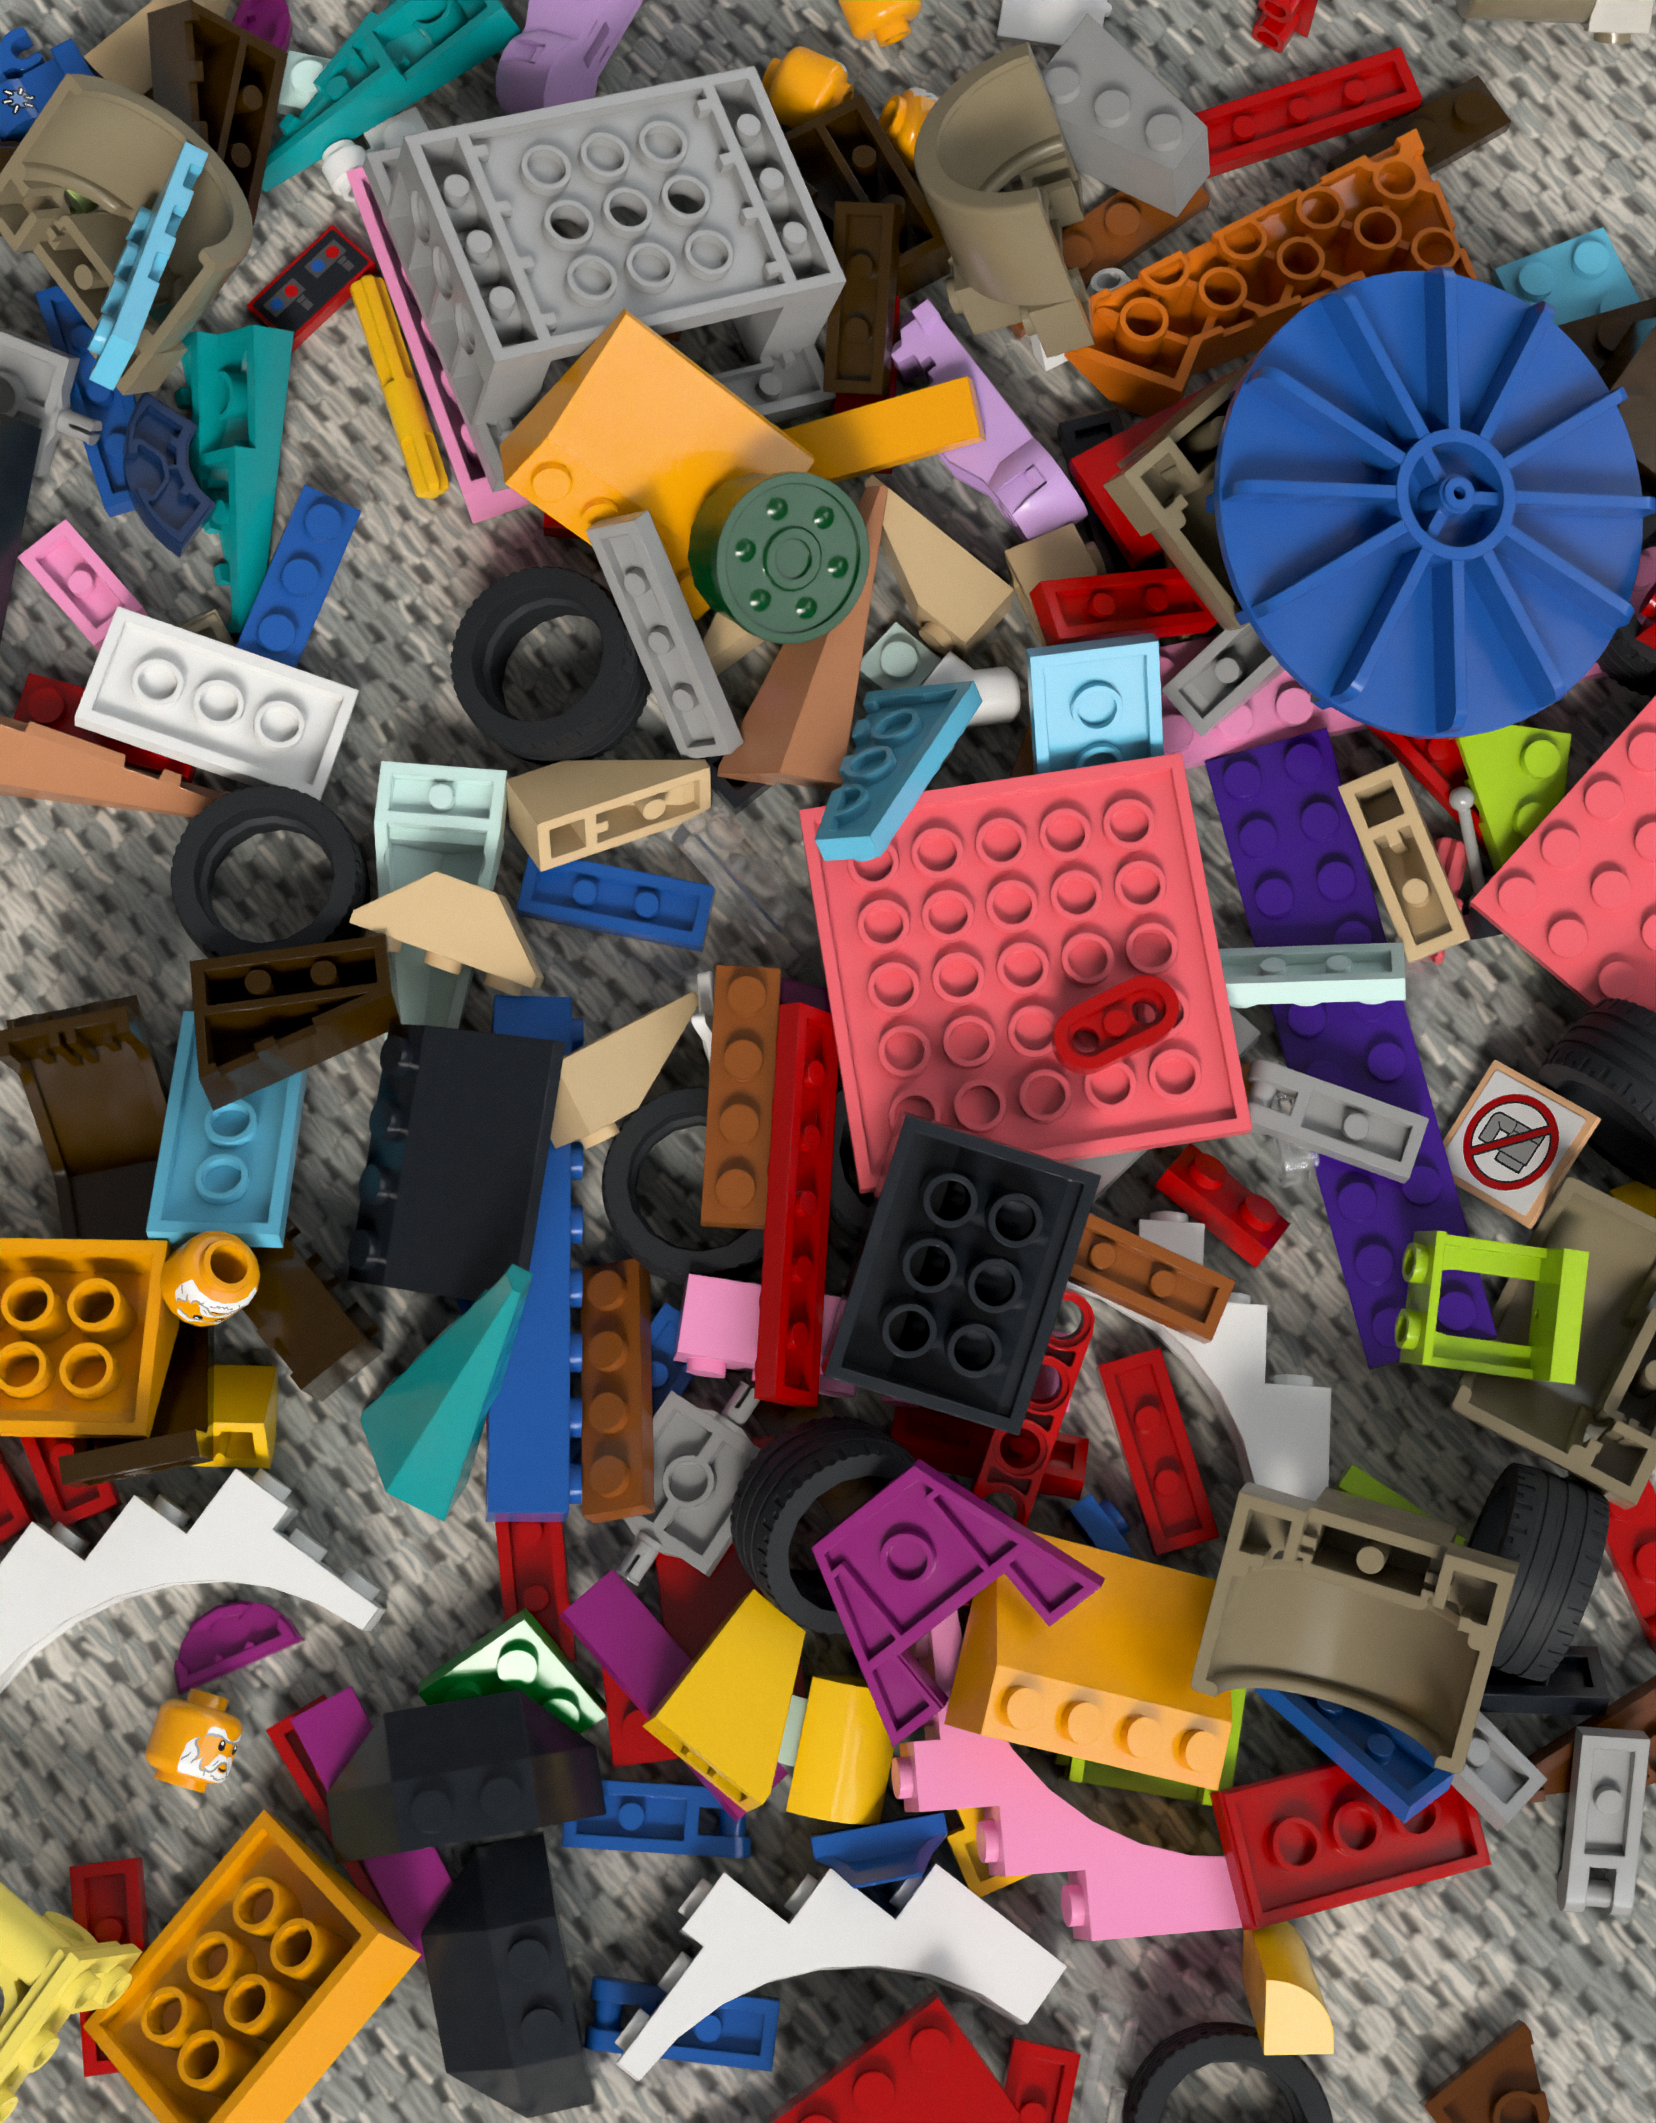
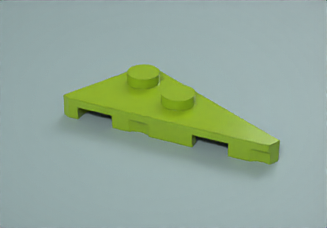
M1509 725L1492 732L1455 738L1469 778L1464 780L1465 787H1468L1474 793V804L1479 811L1478 825L1494 872L1499 871L1564 798L1571 733Z

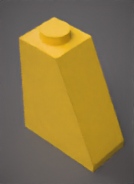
M752 1589L738 1600L642 1725V1727L746 1812L763 1805L771 1794L806 1631L781 1613L764 1594L761 1595L755 1589Z

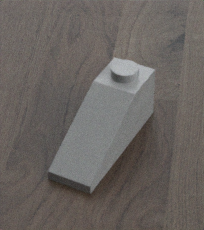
M1249 623L1244 628L1238 630H1224L1167 683L1161 691L1202 737L1283 673L1285 669L1264 646Z

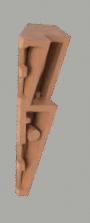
M868 486L857 505L866 526L870 549L868 574L857 603L846 618L827 634L804 643L783 644L738 728L744 743L731 754L723 756L718 768V777L776 786L777 782L828 791H833L842 786L843 779L839 769L844 756H847L888 486Z
M0 716V795L195 817L202 812L203 808L210 806L214 800H219L223 795L232 793L226 790L220 792L181 781V774L164 769L162 774L159 775L126 766L125 754L32 721L25 723Z

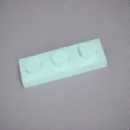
M1404 942L1219 949L1229 1006L1234 1008H1249L1257 1004L1293 1003L1299 1006H1314L1323 1002L1359 1001L1364 1004H1380L1389 1000H1406Z

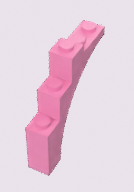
M957 1610L908 1648L915 1658H919V1663L947 1695L949 1700L963 1643ZM949 1700L940 1712L920 1726L925 1729V1741L899 1743L900 1757H894L892 1760L891 1777L894 1795L896 1799H904L905 1812L983 1807L985 1821H978L976 1844L980 1861L988 1863L989 1876L1007 1877L1068 1871L1069 1884L1063 1885L1061 1889V1909L1066 1926L1073 1927L1074 1939L1099 1941L1242 1928L1225 1856L1187 1855L1140 1844L1093 1822L1052 1792L1016 1754L1008 1741L978 1735L945 1725L944 1721Z

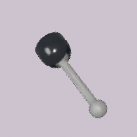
M1459 786L1451 791L1449 803L1453 809L1458 811L1474 894L1465 901L1461 915L1470 935V940L1503 933L1470 906V902L1486 884L1470 810L1475 801L1474 793L1468 787Z

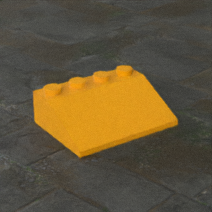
M625 308L499 445L505 484L590 545L591 542L586 530L599 520L649 510L693 619L696 621L710 607L694 586L688 561L691 527L705 500L726 481L753 472L762 474L786 471L807 473L815 461L813 454Z
M0 1238V1436L148 1439L150 1437L180 1320L170 1311L165 1303L160 1287L163 1265L175 1251L168 1241Z
M1034 1532L1104 1577L1105 1580L1102 1587L1050 1626L1045 1623L1005 1573L975 1595L971 1604L944 1724L986 1737L1218 1791L1232 1727L1231 1690L1213 1697L1191 1688V1679L1217 1580Z
M264 1809L129 1970V1973L132 1974V1980L123 1995L108 2008L97 2009L83 2027L160 2123H284L422 1954L376 1906L279 1819Z

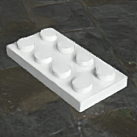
M117 606L76 711L75 726L253 787H257V785L284 786L299 790L301 793H306L321 802L354 710L359 690Z

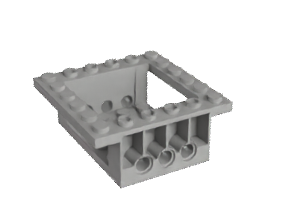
M755 66L406 135L400 147L366 153L363 169L492 492L510 489L504 482L499 445L535 407L550 362L583 354L624 308L660 336L733 319L751 366L711 376L772 423L830 410L837 398L835 393L823 392L824 367L814 344L846 283V278ZM680 194L688 214L676 210L671 205L668 197ZM614 207H626L630 211L637 213L642 223L637 226L622 225L613 218L610 210ZM558 219H567L580 227L583 236L577 239L561 237L554 231L551 222Z

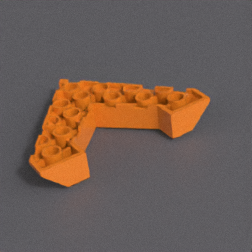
M1417 128L1396 138L1393 146L1372 157L1367 158L1366 155H1363L1320 177L1318 184L1301 192L1300 189H1297L1212 233L1211 240L1183 254L1179 250L1140 270L1138 277L1112 291L1105 288L1090 296L1095 344L1066 352L1064 356L1114 406L1149 418L1182 400L1192 375L1261 349L1270 337L1292 316L1323 295L1348 283L1374 275L1399 271H1429L1436 266L1451 267L1456 275L1474 280L1478 279L1466 249L1460 248L1454 234L1456 224L1438 180L1432 181L1422 156L1425 148Z

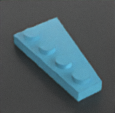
M186 141L152 209L150 210L140 205L125 238L128 241L113 272L115 278L100 309V312L104 314L101 315L87 347V350L97 354L89 380L112 391L116 387L137 346L160 285L158 282L175 245L176 238L174 237L194 194V191L191 189L203 170L209 154Z
M974 681L869 691L866 693L863 701V706L867 712L866 719L856 721L851 735L856 744L853 755L844 756L839 769V773L844 781L843 785L831 792L814 839L824 861L854 859L863 862L881 857L982 704V698Z

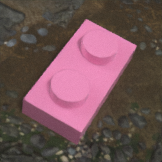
M66 519L17 557L25 569L98 652H100L117 606L148 616L143 606Z

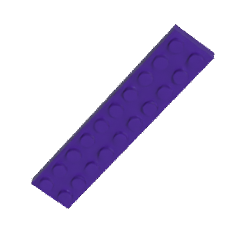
M1327 728L1205 761L1254 946L1283 947L1387 943L1358 837L1338 789L1343 784ZM1389 1000L1380 1004H1364L1359 1001L1323 1002L1314 1006H1299L1293 1003L1270 1004L1287 1068L1429 1118L1410 1178L1405 1184L1310 1150L1368 1368L1371 1370L1399 1363L1401 1348H1398L1395 1343V1324L1401 1309L1406 1308L1408 1282L1404 1280L1402 1275V1261L1407 1245L1413 1242L1414 1231L1438 1230L1447 1232V1235L1469 1237L1404 1001ZM1442 1270L1436 1323L1437 1332L1450 1336L1487 1341L1497 1338L1480 1273Z

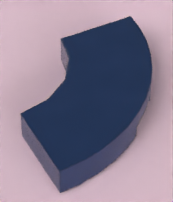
M145 392L131 414L126 431L123 449L125 484L133 506L144 525L159 542L180 558L214 514L216 503L198 487L189 468V448L195 438L197 425L148 392Z

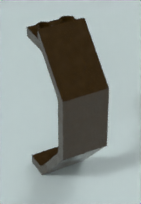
M137 995L97 1001L82 1006L6 1020L8 1029L0 1030V1061L15 1071L23 1084L53 1173L64 1239L149 1240L146 1227L169 1096ZM171 1245V1246L173 1247L174 1250H176V1249H178V1248H179L180 1246H182V1245ZM181 1319L179 1320V1328L150 1437L148 1439L75 1438L74 1454L58 1457L63 1485L80 1489L213 1461L214 1325L198 1327L183 1322Z

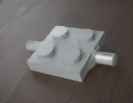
M0 327V412L42 429L33 475L36 477L47 476L57 441L63 433L93 446L100 438V434L93 431H102V422L70 410V393L80 358Z
M740 1381V1385L720 1414L716 1411L698 1408L671 1390L654 1415L655 1513L623 1518L632 1533L638 1538L618 1568L614 1570L633 1584L639 1586V1582L659 1552L663 1555L681 1558L710 1577L733 1543V1536L730 1530V1526H732L730 1515H732L731 1506L734 1503L733 1496L735 1491L737 1492V1485L742 1480L744 1471L748 1469L749 1463L757 1457V1453L761 1450L752 1443L746 1432L742 1429L760 1402L759 1399H754V1388H751L745 1382Z

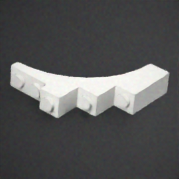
M1173 1211L1153 1212L1150 1214V1220L1139 1219L1134 1230L1135 1235L1203 1266L1205 1224L1189 1223V1216L1187 1214ZM1068 1281L1066 1287L1100 1299L1144 1326L1184 1363L1212 1401L1235 1448L1244 1486L1251 1482L1314 1502L1324 1489L1329 1487L1331 1388L1313 1387V1377L1297 1374L1275 1375L1274 1384L1265 1383L1268 1305L1250 1304V1295L1231 1292L1212 1341L1203 1344Z
M259 1468L253 1477L244 1471L235 1469L190 1530L185 1525L191 1516L161 1494L157 1496L153 1503L147 1498L134 1495L89 1555L84 1552L91 1544L90 1541L72 1527L65 1526L60 1521L53 1528L46 1524L31 1522L0 1563V1694L37 1653L80 1621L125 1599L176 1585L234 1582L271 1587L317 1603L364 1631H372L387 1609L374 1600L380 1589L363 1575L348 1567L341 1576L323 1563L321 1560L328 1550L298 1528L293 1531L290 1537L283 1533L298 1512L297 1509L285 1501L291 1493V1489L262 1468Z
M937 1864L927 1868L922 1876L904 1879L889 1900V1903L897 1908L893 1916L889 1915L857 1888L851 1887L833 1869L830 1868L825 1871L819 1880H816L808 1873L783 1906L793 1914L788 1922L769 1909L727 1874L723 1873L714 1885L702 1878L679 1908L678 1912L688 1920L678 1933L698 1948L699 1951L693 1959L683 1951L679 1954L657 1984L667 1994L652 2015L649 2016L639 2008L614 2042L624 2050L615 2064L633 2079L640 2081L677 2038L722 2004L766 1983L814 1971L876 1969L922 1977L973 1997L1017 2026L1029 2023L1067 1966Z

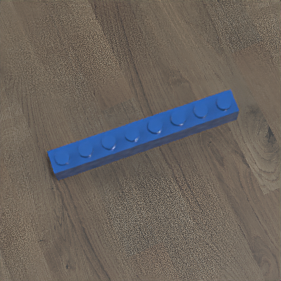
M494 995L492 1033L564 1042V1056L583 1046L584 1022L583 1018H572V997ZM550 1139L529 1272L533 1273L500 1393L487 1413L485 1522H565L569 1514V1504H581L582 1466L581 1464H569L570 1438H581L582 1398H570V1372L582 1371V1333H570V1308H581L583 1295L582 1268H570L571 1244H582L583 1206L571 1205V1181H582L583 1145L581 1142H571L555 1149Z

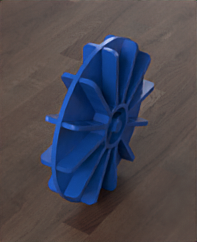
M1436 266L1429 271H1399L1374 275L1333 290L1292 316L1270 337L1256 354L1241 380L1234 384L1228 396L1230 404L1219 437L1215 462L1214 492L1205 497L1206 512L1215 514L1216 530L1223 562L1232 589L1242 608L1234 613V616L1240 626L1246 623L1251 624L1261 642L1278 663L1302 687L1312 693L1310 702L1322 710L1332 707L1353 720L1371 727L1416 739L1461 738L1492 732L1523 721L1564 698L1565 694L1588 673L1599 659L1617 628L1630 623L1635 613V609L1629 601L1639 568L1643 538V517L1656 513V498L1642 496L1635 452L1626 424L1617 407L1618 404L1629 398L1623 386L1612 391L1608 390L1598 371L1581 349L1552 322L1555 308L1547 302L1540 301L1530 306L1514 295L1485 282L1456 275L1451 267Z

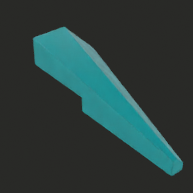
M391 0L379 15L370 11L315 79L313 84L318 92L298 117L288 113L278 125L283 135L268 153L262 189L268 192L321 160L324 151L333 143L345 139L354 140L505 49L508 43L515 36L521 34L522 31L501 0Z
M249 325L221 334L201 331L188 333L182 340V343L188 350L181 358L187 387H181L174 392L177 407L182 410L192 409V422L197 425L195 438L189 448V462L192 474L198 487L216 503L214 514L205 524L204 531L207 534L219 533L225 563L215 566L213 573L216 585H230L231 620L225 624L229 634L241 633L267 571L294 331L259 325Z
M511 1264L498 1282L489 1290L486 1289L482 1292L466 1313L462 1316L459 1315L414 1359L404 1373L396 1376L376 1400L372 1399L361 1415L360 1421L386 1493L445 1521L468 1484L488 1410L502 1387L533 1273Z

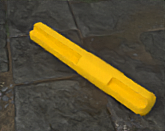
M372 274L364 275L360 280L351 284L350 293L414 493L418 498L434 499L447 492L450 484L385 282L381 277H374Z

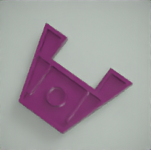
M920 1459L820 1537L811 1547L893 1747L940 1712L949 1700L947 1695L908 1650L916 1641L1004 1573L1048 1626L1053 1625L1101 1588L1105 1580L1101 1575Z

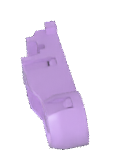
M529 0L525 28L521 34L515 36L508 43L498 64L496 96L501 109L507 115L595 98L597 79L643 0Z
M928 298L922 299L911 308V312L901 319V340L894 344L891 353L897 372L906 384L920 375L927 382L931 381L928 387L965 376L970 377L974 381L986 441L937 454L955 479L988 496L1023 542L1032 540L1072 522L1076 525L1088 516L1087 509L1064 472L1046 449L1031 435L943 322L939 312Z

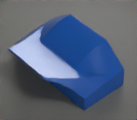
M939 1810L880 1821L877 1824L859 1825L811 1834V1843L815 1861L828 1869H833L851 1887L856 1889L922 1876L932 1854L947 1837L948 1832L944 1812Z

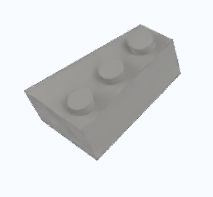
M1087 13L1041 72L1076 168L1086 175L1178 217L1210 174L1207 126Z

